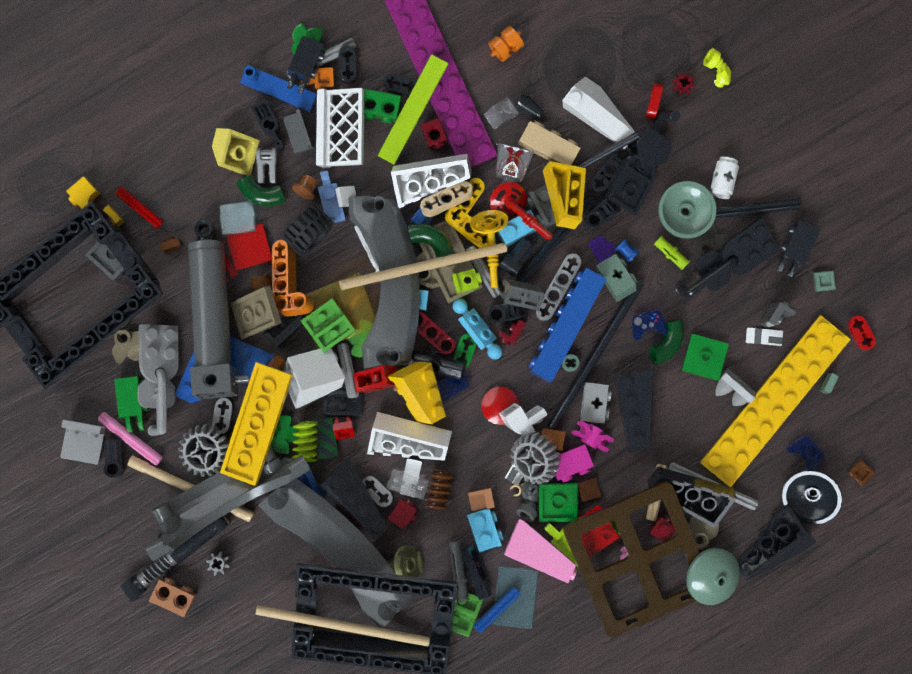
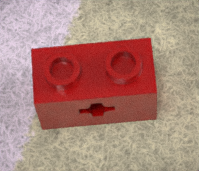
M382 365L353 373L356 392L371 393L396 386L393 381H390L388 376L397 372L398 366Z

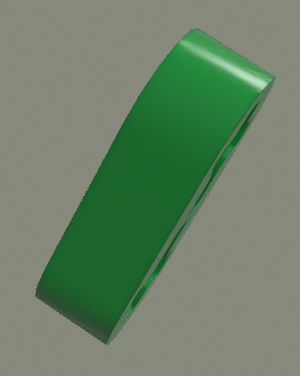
M465 334L461 337L453 359L461 358L462 353H466V368L470 365L476 347V342L470 334ZM469 337L474 344L473 346L469 345L468 350L465 351V344L462 341L467 340Z

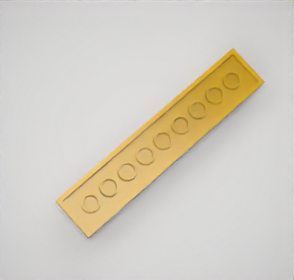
M818 316L757 391L755 399L751 403L748 402L700 461V464L727 486L731 487L851 339L823 316Z

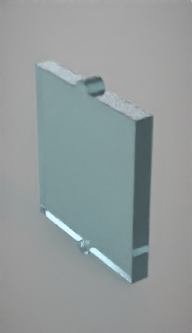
M252 202L220 206L221 218L219 222L221 223L223 236L256 231V214H254Z

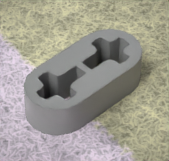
M221 398L215 404L212 426H215L214 432L220 430L216 425L221 422V417H224L223 424H226V428L222 429L221 434H225L230 430L233 414V403L230 399ZM226 401L229 409H225V413L222 415V408H219V405Z
M368 476L364 478L362 482L365 487L367 486L365 483L367 480L375 482L374 487L377 491L375 492L371 488L367 490L372 500L381 507L389 506L393 500L392 493L375 477ZM379 491L383 495L386 493L389 495L387 498L389 500L388 503L385 501L381 503L379 501L381 499L377 494Z

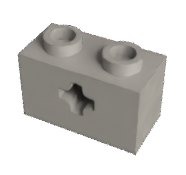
M584 383L580 421L604 424L605 420H608L609 409H606L607 401L611 400V390L608 389L609 385ZM598 398L601 406H597V409H594L595 406L591 405V402Z

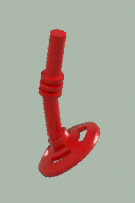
M504 182L492 191L490 196L491 210H497L496 207H499L502 211L506 212L508 219L520 216L523 223L529 228L535 229L547 241L553 237L548 230L538 223L537 218L531 213L524 211L527 195L522 186L515 182ZM512 188H515L518 191H520L521 196H519L517 192L513 191ZM502 190H505L506 193L501 199L496 200L497 195Z

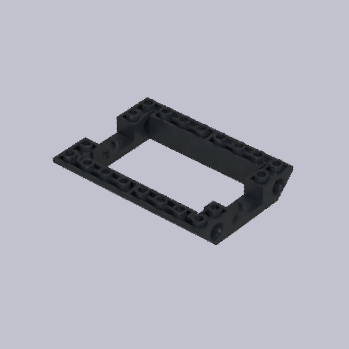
M91 201L0 277V328L7 329L26 355L22 360L42 387L47 389L158 299L163 292L156 275L114 220ZM94 233L93 236L99 244L106 245L127 272L124 274L125 278L138 291L130 294L53 357L11 300Z
M297 563L295 597H297L296 612L316 616L318 584L435 598L431 639L428 647L384 638L315 630L314 625L294 622L291 658L421 674H446L458 582Z

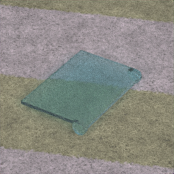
M499 567L495 603L512 587H516L521 595L493 621L492 625L532 629L538 571Z

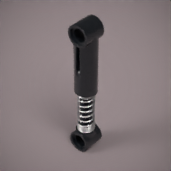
M225 515L189 538L178 548L165 554L162 559H158L159 561L157 563L154 562L153 566L150 565V568L146 569L145 572L140 573L138 576H132L120 588L130 601L133 602L147 591V587L151 584L150 582H154V579L162 576V573L170 569L171 566L182 563L212 537L229 526L231 522Z

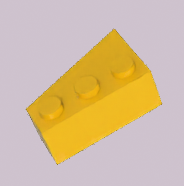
M416 361L388 376L390 381H393L398 388L397 392L399 395L404 397L407 402L406 406L417 422L433 424L446 417L431 363Z

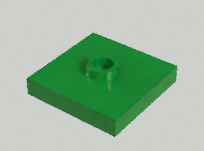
M691 334L681 371L719 381L729 344Z
M545 482L539 484V522H572L578 519L577 482Z

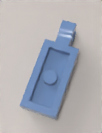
M328 171L320 172L323 186L318 187L324 213L333 223L345 221L343 207H339L335 190L338 188L337 183L331 184Z

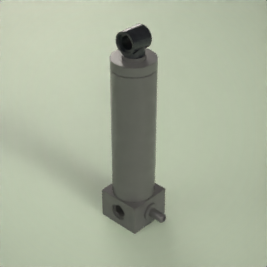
M200 219L195 223L194 233L197 235V241L188 244L195 367H190L192 395L200 400L238 396V383H248L250 381L249 375L237 376V369L232 366L224 242L214 240L217 231L207 219ZM204 227H209V231L206 234H201V230Z

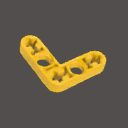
M473 178L468 181L472 185V189L473 184L476 183L478 186L469 199V205L465 207L460 203L448 209L445 214V220L477 247L483 248L487 247L488 243L483 244L481 237H487V234L478 233V236L474 237L477 232L468 233L465 230L466 223H470L472 219L468 212L485 189L484 182L481 179ZM463 188L461 192H464L465 194L467 193V190H464ZM458 209L461 210L456 216L457 219L453 220L452 214L455 213Z

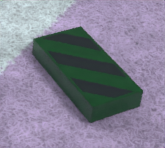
M333 418L317 420L318 424L314 428L318 429L315 436H317L319 459L339 456L337 441L333 431Z

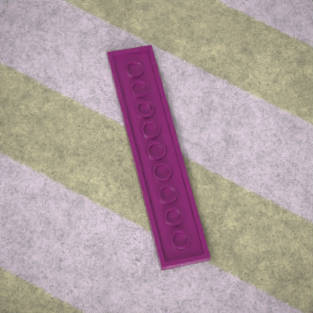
M384 0L419 77L431 54L449 64L430 102L440 120L455 156L468 154L471 168L497 157V153L426 0Z

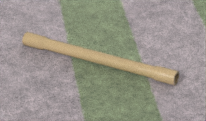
M133 455L127 466L149 474L183 491L195 486ZM243 506L230 511V513L247 522L252 520L255 513Z

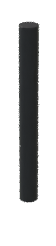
M636 131L575 166L587 168L638 140L640 136Z

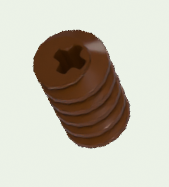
M432 468L436 474L430 475V478L435 481L428 483L433 489L427 490L431 497H426L425 500L430 504L424 505V507L437 510L448 509V506L443 502H449L450 500L445 496L446 494H451L447 487L453 486V483L448 481V479H454L455 476L450 472Z

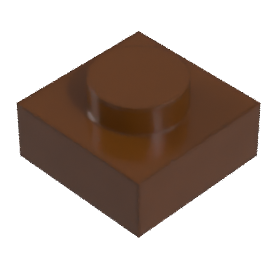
M174 236L165 238L164 242L159 243L161 251L164 253L183 248L181 240Z
M596 478L578 482V490L582 502L601 497Z

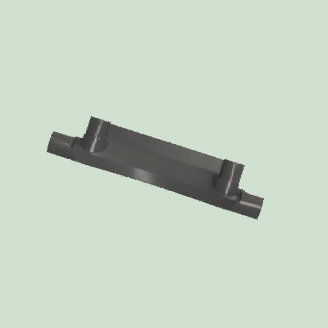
M270 445L257 486L220 472L212 475L152 510L161 529L156 532L153 542L144 546L152 561L159 559L178 548L215 520L262 494L286 485L310 471V468L302 455L296 459L283 458L279 460Z

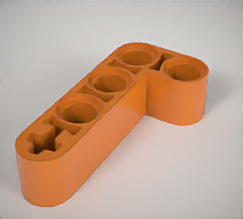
M278 240L272 246V293L277 310L284 316L308 314L314 308V301L301 292L296 293V252L284 240Z

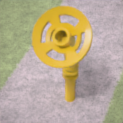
M498 210L483 211L471 219L470 226L477 233L487 234L488 246L496 245L495 232L507 226L508 216ZM498 254L487 256L489 258L487 262H489L488 266L490 267V284L492 289L498 288Z

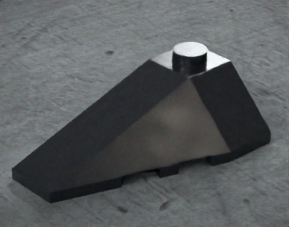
M789 505L771 518L770 524L765 531H761L758 535V540L747 549L738 561L740 573L746 581L801 554L816 543L808 528Z

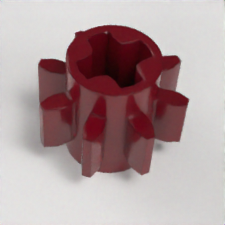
M679 72L677 74L678 79L671 81L675 84L672 91L677 90L679 96L682 93H686L688 96L690 94L689 89L695 88V85L692 84L695 78L688 76V72L685 75H681ZM682 81H685V87H682Z

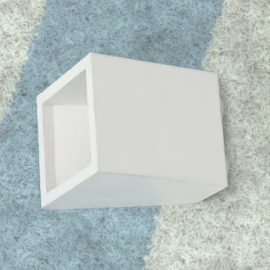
M331 348L324 353L321 349L288 357L283 370L293 375L288 392L295 408H300L341 388L345 379V372L340 368L338 357Z

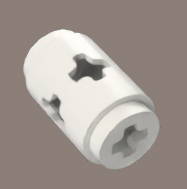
M720 157L719 161H717L710 188L712 196L729 199L730 195L733 194L739 169L736 159Z

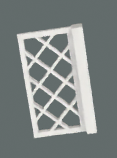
M317 89L316 165L322 168L363 165L364 89ZM358 93V101L353 105L348 99L352 94ZM333 95H340L343 98L337 106L332 103ZM347 102L352 108L344 115L339 109ZM356 111L358 113V120L353 124L348 117ZM338 112L343 118L335 125L332 122V117ZM347 121L351 127L344 134L339 128ZM353 130L358 133V138L354 143L347 138ZM338 131L342 137L335 144L332 141V135ZM346 140L351 146L343 153L339 146ZM337 149L342 156L338 161L332 162V154ZM355 149L358 152V160L351 161L347 156Z

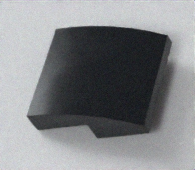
M343 382L341 388L324 396L323 416L361 418L363 392H358L359 396L356 398H348L345 382Z

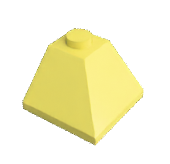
M216 128L212 149L218 166L245 176L251 175L260 140L232 129Z

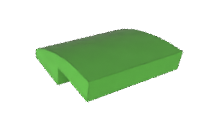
M332 298L300 320L323 353L355 331Z
M468 593L469 600L457 602V598L455 599L451 631L466 637L470 636L483 599L479 600L478 596Z

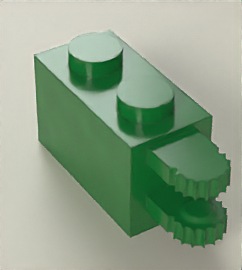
M139 376L114 379L119 418H125L128 432H133L132 417L137 416L140 431L145 430L144 415H146L148 408L142 407L138 402V386L143 381Z

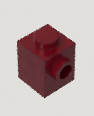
M408 498L405 501L401 499L388 519L405 529L408 523L413 524L418 516L415 513L417 511V508L414 507L416 504Z
M658 516L647 532L662 542L671 538L675 533V529L670 518L665 516L663 519Z

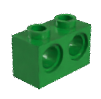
M364 89V118L368 120L378 118L388 124L396 122L402 101L401 96ZM374 102L376 106L374 109H367L366 104ZM391 105L395 109L392 113H386L384 111L385 107Z

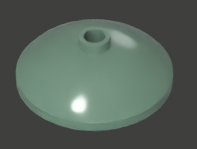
M692 181L679 182L669 187L662 195L658 207L659 218L664 228L672 235L684 239L696 238L704 234L712 226L716 217V203L710 191L703 185ZM687 209L688 215H684L682 210Z
M711 548L701 552L692 561L687 572L686 581L689 593L695 600L705 605H716L724 602L733 594L740 578L739 564L730 552L721 548Z

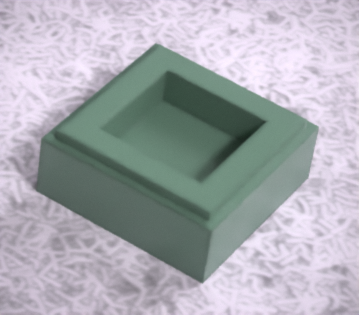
M834 271L813 273L815 292L836 289Z
M833 373L827 374L819 391L824 394L831 393L839 377Z

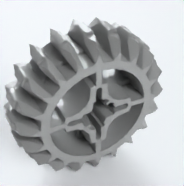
M207 424L203 425L202 428L200 425H197L195 429L190 428L188 433H184V439L179 441L182 446L178 448V451L183 452L179 455V458H184L185 460L182 462V465L188 464L187 471L194 469V475L200 472L201 477H204L206 473L208 476H212L214 472H220L227 452L226 447L229 446V443H224L227 436L221 437V430L214 432L215 426L208 429ZM196 437V438H197V442H196V446H197V447H196V449H194V450L191 451L192 441H193V439ZM207 438L211 439L215 444L208 442ZM203 449V450H209V451L206 453L205 451L202 452V451H199V450ZM218 451L217 459L212 464V453ZM194 457L199 458L202 463L198 462Z
M531 432L520 436L514 442L510 455L514 459L511 464L516 466L514 471H519V477L524 476L525 482L530 480L531 484L537 483L538 485L548 482L556 476L560 468L558 464L561 462L557 458L560 453L555 451L557 446L551 444L552 439L546 440V435L540 436L539 432L534 434ZM530 446V449L527 452L526 447ZM545 465L544 471H541V467Z

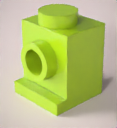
M475 269L452 274L457 295L479 289V284L482 283L480 273H475ZM464 278H471V283L466 284Z

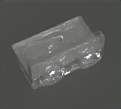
M394 469L386 488L424 500L429 480Z

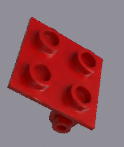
M598 505L581 517L601 509V507ZM610 522L581 535L589 557L620 538Z

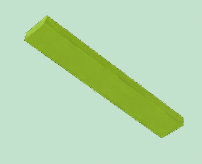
M431 54L378 154L379 157L393 165L396 164L449 65L447 62Z

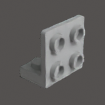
M63 420L61 427L66 428L60 457L96 465L99 464L106 427Z

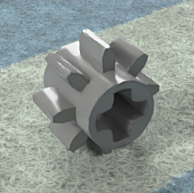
M222 551L218 556L214 552L211 553L212 559L206 560L207 563H210L207 571L212 569L214 576L218 574V571L225 574L224 568L231 567L230 564H227V560L230 557L222 556ZM216 560L222 561V564L220 566L216 567L214 565L216 563Z

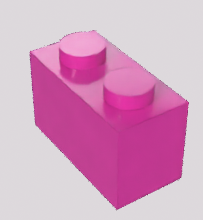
M585 444L559 454L557 458L561 460L560 464H558L560 468L555 477L557 481L562 480L563 483L573 479V474L579 472L580 475L591 471L590 467L594 465Z

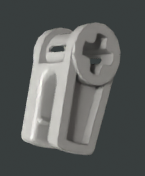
M257 148L258 184H265V166L269 164L268 174L270 175V183L277 184V148H272V150Z

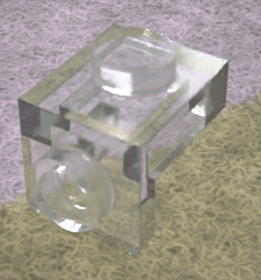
M506 98L493 105L484 115L495 130L502 123L514 118L518 111L509 98Z

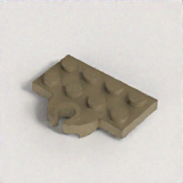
M446 220L434 225L448 236L454 249V254L465 252L455 229ZM419 243L423 252L416 257L417 263L436 258L434 250L429 244ZM470 260L428 270L429 275L427 278H419V284L425 288L434 289L440 287L448 304L476 291L473 290L457 295L452 279V274L474 269ZM464 278V282L466 284L471 283V278Z

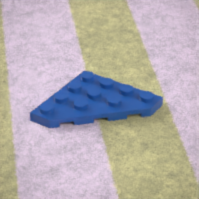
M230 337L232 366L237 369V376L249 375L251 378L255 362L267 365L275 357L270 353ZM194 352L174 395L192 404L200 401V399L192 395L190 367H195Z

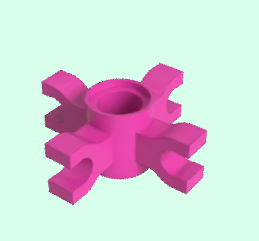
M578 421L577 424L581 426L580 431L573 430L572 434L582 438L580 441L590 447L608 452L609 449L605 447V443H613L614 439L604 435L605 432L598 427Z

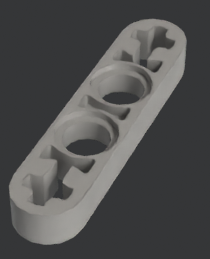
M577 254L567 255L561 264L540 306L541 309H544L547 304L543 302L546 300L549 304L555 305V307L552 308L550 306L547 311L550 313L549 316L545 315L544 317L541 316L540 311L536 310V316L539 320L547 321L553 316L580 268L581 259ZM572 258H575L577 266L573 265L570 270L573 272V275L566 270H562L563 267L567 269L569 266L568 259L572 260ZM566 274L568 276V283L560 284L558 276ZM552 290L559 293V299L556 301H552L548 297L549 292Z

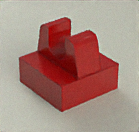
M349 416L346 417V422L340 423L339 418L335 419L333 431L336 440L355 437L353 423Z

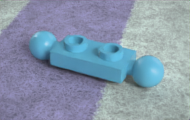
M464 299L455 300L453 310L463 315L458 319L481 350L487 347L488 356L494 360L499 359L502 356L503 350L499 345L493 344V341L497 339L474 308L468 311V304Z

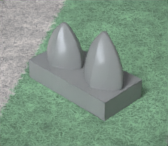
M727 368L722 373L716 386V396H722L735 390L732 397L733 406H742L748 402L751 403L755 399L756 392L730 369Z

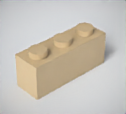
M530 121L518 145L548 161L572 165L580 150L578 143L571 139L567 141L561 138L562 135L554 130L550 132L544 129L545 126L537 121L534 123Z

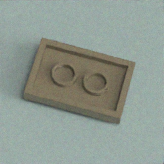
M270 286L263 287L230 303L241 339L249 338L281 323Z

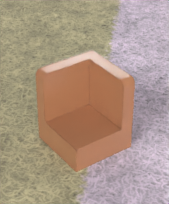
M491 488L468 492L472 511L495 507Z

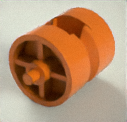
M511 26L501 32V37L496 36L488 42L492 50L490 55L492 57L496 56L502 62L507 60L511 56V51L516 52L524 46L520 37L521 31L517 33Z

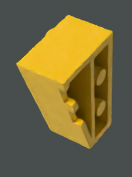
M549 161L543 169V174L556 226L576 229L581 223L583 215L586 168Z

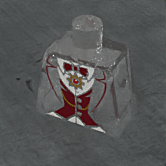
M499 143L496 177L503 178L502 183L514 181L522 183L534 151Z

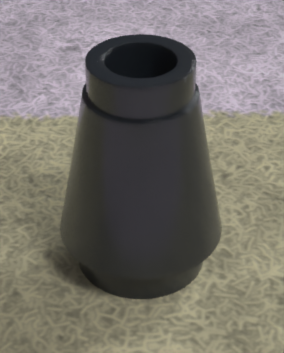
M522 94L514 105L518 108L517 111L535 119H538L544 111L529 95Z

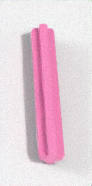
M106 412L100 414L97 419L98 422L154 465H158L163 457L132 432H128L123 425Z

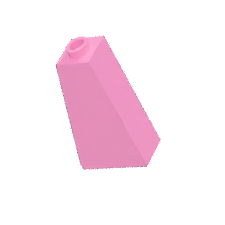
M520 518L518 519L503 554L566 583H569L570 580L573 581L577 573L576 565Z

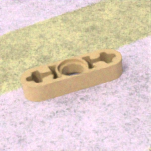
M462 181L424 198L420 204L422 214L426 217H432L469 200L473 195L472 185L467 181ZM464 188V190H467V193L464 194V192H461V189ZM445 195L452 197V200L448 203L442 202L441 199ZM429 204L433 209L429 210V208H426V205Z

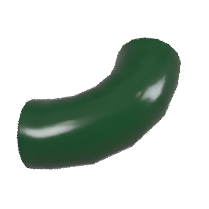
M253 175L243 177L236 182L243 196L255 205L272 207L286 203L279 185L263 188L258 185Z
M429 224L408 225L412 244H429L433 248L436 258L454 254V249L448 236L439 228Z
M682 319L663 323L665 329L663 340L649 348V357L654 365L671 359L680 349L684 338Z

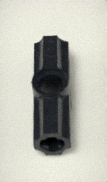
M414 350L411 361L408 364L410 365L416 361L431 363L435 376L443 375L459 380L463 379L466 369L464 362L445 358L440 353L431 355Z

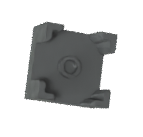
M97 241L85 254L113 281L119 283L124 277L122 273L125 269L106 245L99 244ZM135 248L136 251L140 254V256L143 257L144 254L141 253L137 248Z

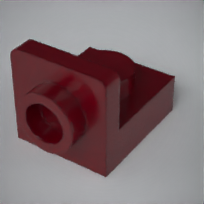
M521 320L518 323L513 322L509 330L510 336L501 331L498 333V336L501 337L500 341L509 346L511 343L515 345L526 323Z

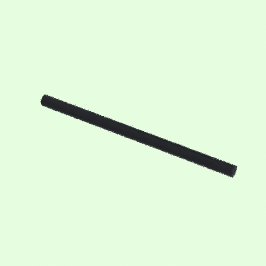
M637 280L636 291L625 297L547 426L551 429H557L645 285L640 280Z

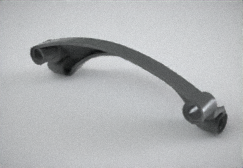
M353 196L348 198L350 221L358 226L368 238L375 252L379 271L417 263L408 228L394 199L382 196ZM418 273L381 281L377 315L367 338L362 344L365 370L382 365H408L410 363L419 316L420 294Z
M297 478L286 485L276 488L258 505L276 524L298 535L314 547L333 567L396 575L376 548L347 518ZM351 588L362 611L379 628H384L412 597L406 594Z

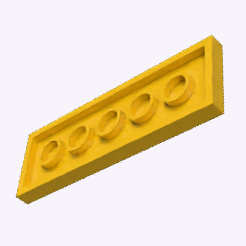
M255 362L220 473L254 486L258 485L293 378L292 374Z

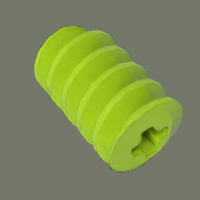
M299 421V424L293 426V428L298 429V432L293 433V436L298 437L297 440L293 441L294 444L298 445V447L293 448V451L298 452V455L293 456V459L302 455L306 462L317 461V459L313 458L317 456V452L313 450L317 448V444L313 443L317 440V436L312 434L317 433L318 429L313 426H316L318 422Z

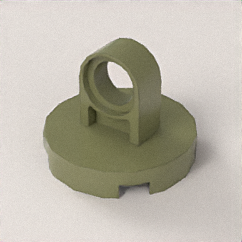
M401 546L395 553L394 561L387 562L396 575L419 577V573L423 572L422 556L420 552L415 551V546Z

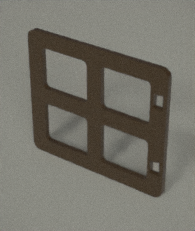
M663 481L564 526L563 533L608 636H618L697 601L693 597L681 600L680 596L689 593L688 588L663 598L650 569L651 562L678 550H683L689 566L695 557L699 555L683 510L670 482ZM663 500L676 535L647 549H643L629 515L647 505ZM614 521L628 556L599 570H595L582 542L581 535ZM635 571L647 598L648 605L616 619L603 592L602 584L628 572ZM636 616L637 621L626 624V620Z

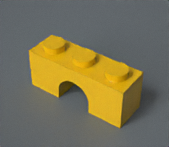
M84 176L66 191L70 195L68 197L69 201L75 207L78 205L81 209L91 201L93 202L100 194ZM108 205L103 209L118 227L125 222L111 206Z

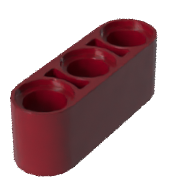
M419 311V316L423 318V322L417 326V332L440 353L444 355L451 354L455 349L453 339L424 313ZM428 329H436L438 332L437 336L429 338L426 334ZM443 341L451 342L452 348L449 351L442 350L441 343Z

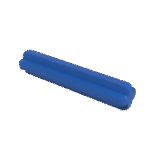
M512 587L474 624V628L479 633H482L521 595L520 591L516 587Z

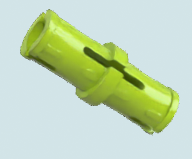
M663 236L653 244L666 255L665 258L672 260L681 270L690 262L678 251L676 246L673 247Z

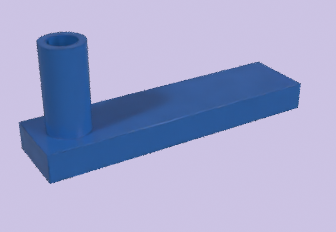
M249 65L244 69V74L240 81L242 85L309 113L317 98L316 93L304 89L303 94L298 93L299 86L294 85L292 89H288L289 82Z

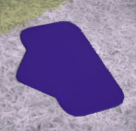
M599 236L589 242V246L598 264L613 256L615 245L605 241L604 237Z

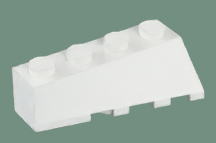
M468 154L393 166L391 175L398 208L471 177V166Z
M377 412L367 454L374 455V452L383 453V456H391L392 453L402 454V457L408 458L412 455H417L420 459L445 460L452 431Z

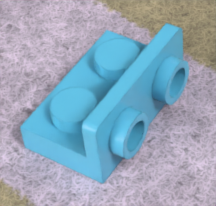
M486 508L467 515L479 552L496 546H502L500 541L504 539L501 530H496L494 523L498 521L494 511L490 512V509Z

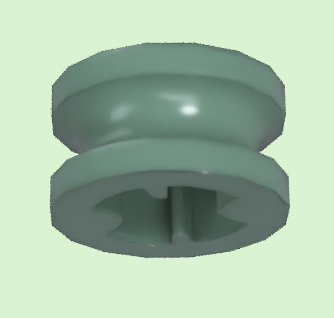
M572 354L565 356L562 362L563 369L568 372L575 371L579 367L577 356ZM567 358L575 360L574 364L576 365L574 368L571 366L568 368L565 365L567 364L565 362Z

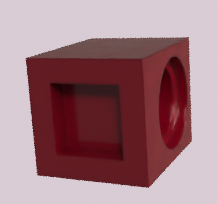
M439 118L421 125L429 150L433 148L438 150L445 146L447 138ZM432 132H438L440 137L437 140H433L429 135Z

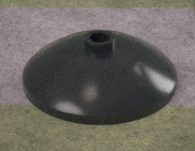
M803 470L793 474L787 480L783 488L782 499L785 508L789 505L803 523L822 524L834 518L839 512L842 503V493L837 482L828 474L818 470Z

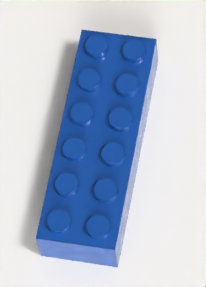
M588 268L584 271L580 270L573 282L576 284L575 288L571 287L565 297L566 305H561L556 314L558 320L556 323H551L546 332L549 334L547 340L543 339L537 349L540 351L538 357L534 356L528 366L531 368L530 373L548 383L553 381L607 278Z

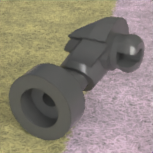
M528 481L522 486L521 495L526 500V504H521L516 513L522 520L533 522L537 516L535 510L537 505L535 503H538L537 499L539 498L538 485L536 483L531 484Z

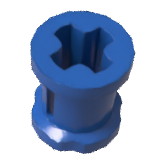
M627 239L614 250L619 252L626 259L627 263L640 252L635 250L628 243Z

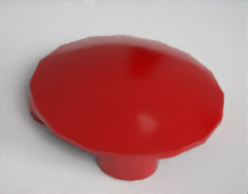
M495 387L484 395L481 409L489 422L504 425L505 423L499 413L514 403L519 405V401L512 390L506 387Z

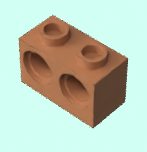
M165 577V579L161 578L158 580L149 602L182 617H186L197 594L193 592V588L186 585L181 587L176 584L174 579ZM162 587L169 589L170 594L168 597L162 595ZM180 595L186 596V605L180 604L178 600Z

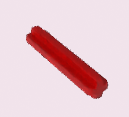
M118 188L115 194L156 229L162 226L163 220L125 188Z

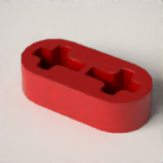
M654 82L645 117L656 118L663 84Z
M862 316L850 318L847 326L858 348L861 350L872 349L876 344V340L865 318ZM854 320H856L857 322H861V325L859 326L861 332L858 328L853 327V325L855 324ZM864 338L870 339V342H868L869 346L862 344Z

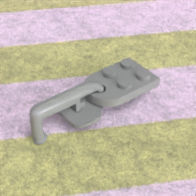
M139 325V368L145 379L138 386V402L144 408H156L157 426H149V435H163L167 431V408L172 407L175 403V386L169 380L175 376L178 370V326Z

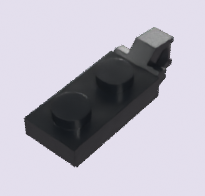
M475 544L461 550L462 559L469 570V577L474 583L476 595L479 600L486 599L492 596L487 582L490 579Z

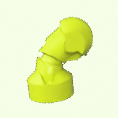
M714 48L710 49L704 58L703 65L710 69L717 68L714 83L717 87L722 88L724 84H730L731 70L723 62L721 53Z

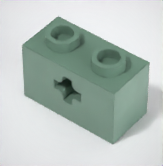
M615 254L596 265V269L599 275L607 278L605 285L616 302L635 292L638 282L632 273L629 274L626 270L627 265L623 258L619 259Z

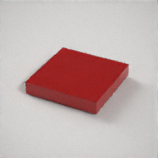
M263 224L226 234L236 271L272 261Z

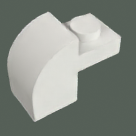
M514 403L500 412L499 415L508 428L518 434L526 435L535 432L532 425L542 422L547 413L539 405L524 413L521 406Z

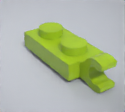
M548 523L544 529L554 537L550 542L577 566L563 533V528L558 531Z

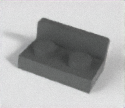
M545 185L535 191H530L527 202L531 209L535 208L537 212L535 216L538 219V223L544 225L545 228L555 224L547 186Z
M785 301L783 303H774L770 305L759 324L765 328L775 326L776 324L779 325L784 317L795 316L797 312L793 310L791 304Z

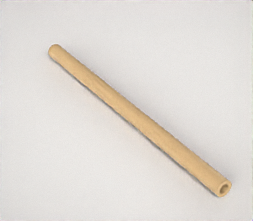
M500 243L339 280L341 290L457 264L507 252V246L505 243Z
M257 605L255 615L427 647L430 642V637L262 605Z

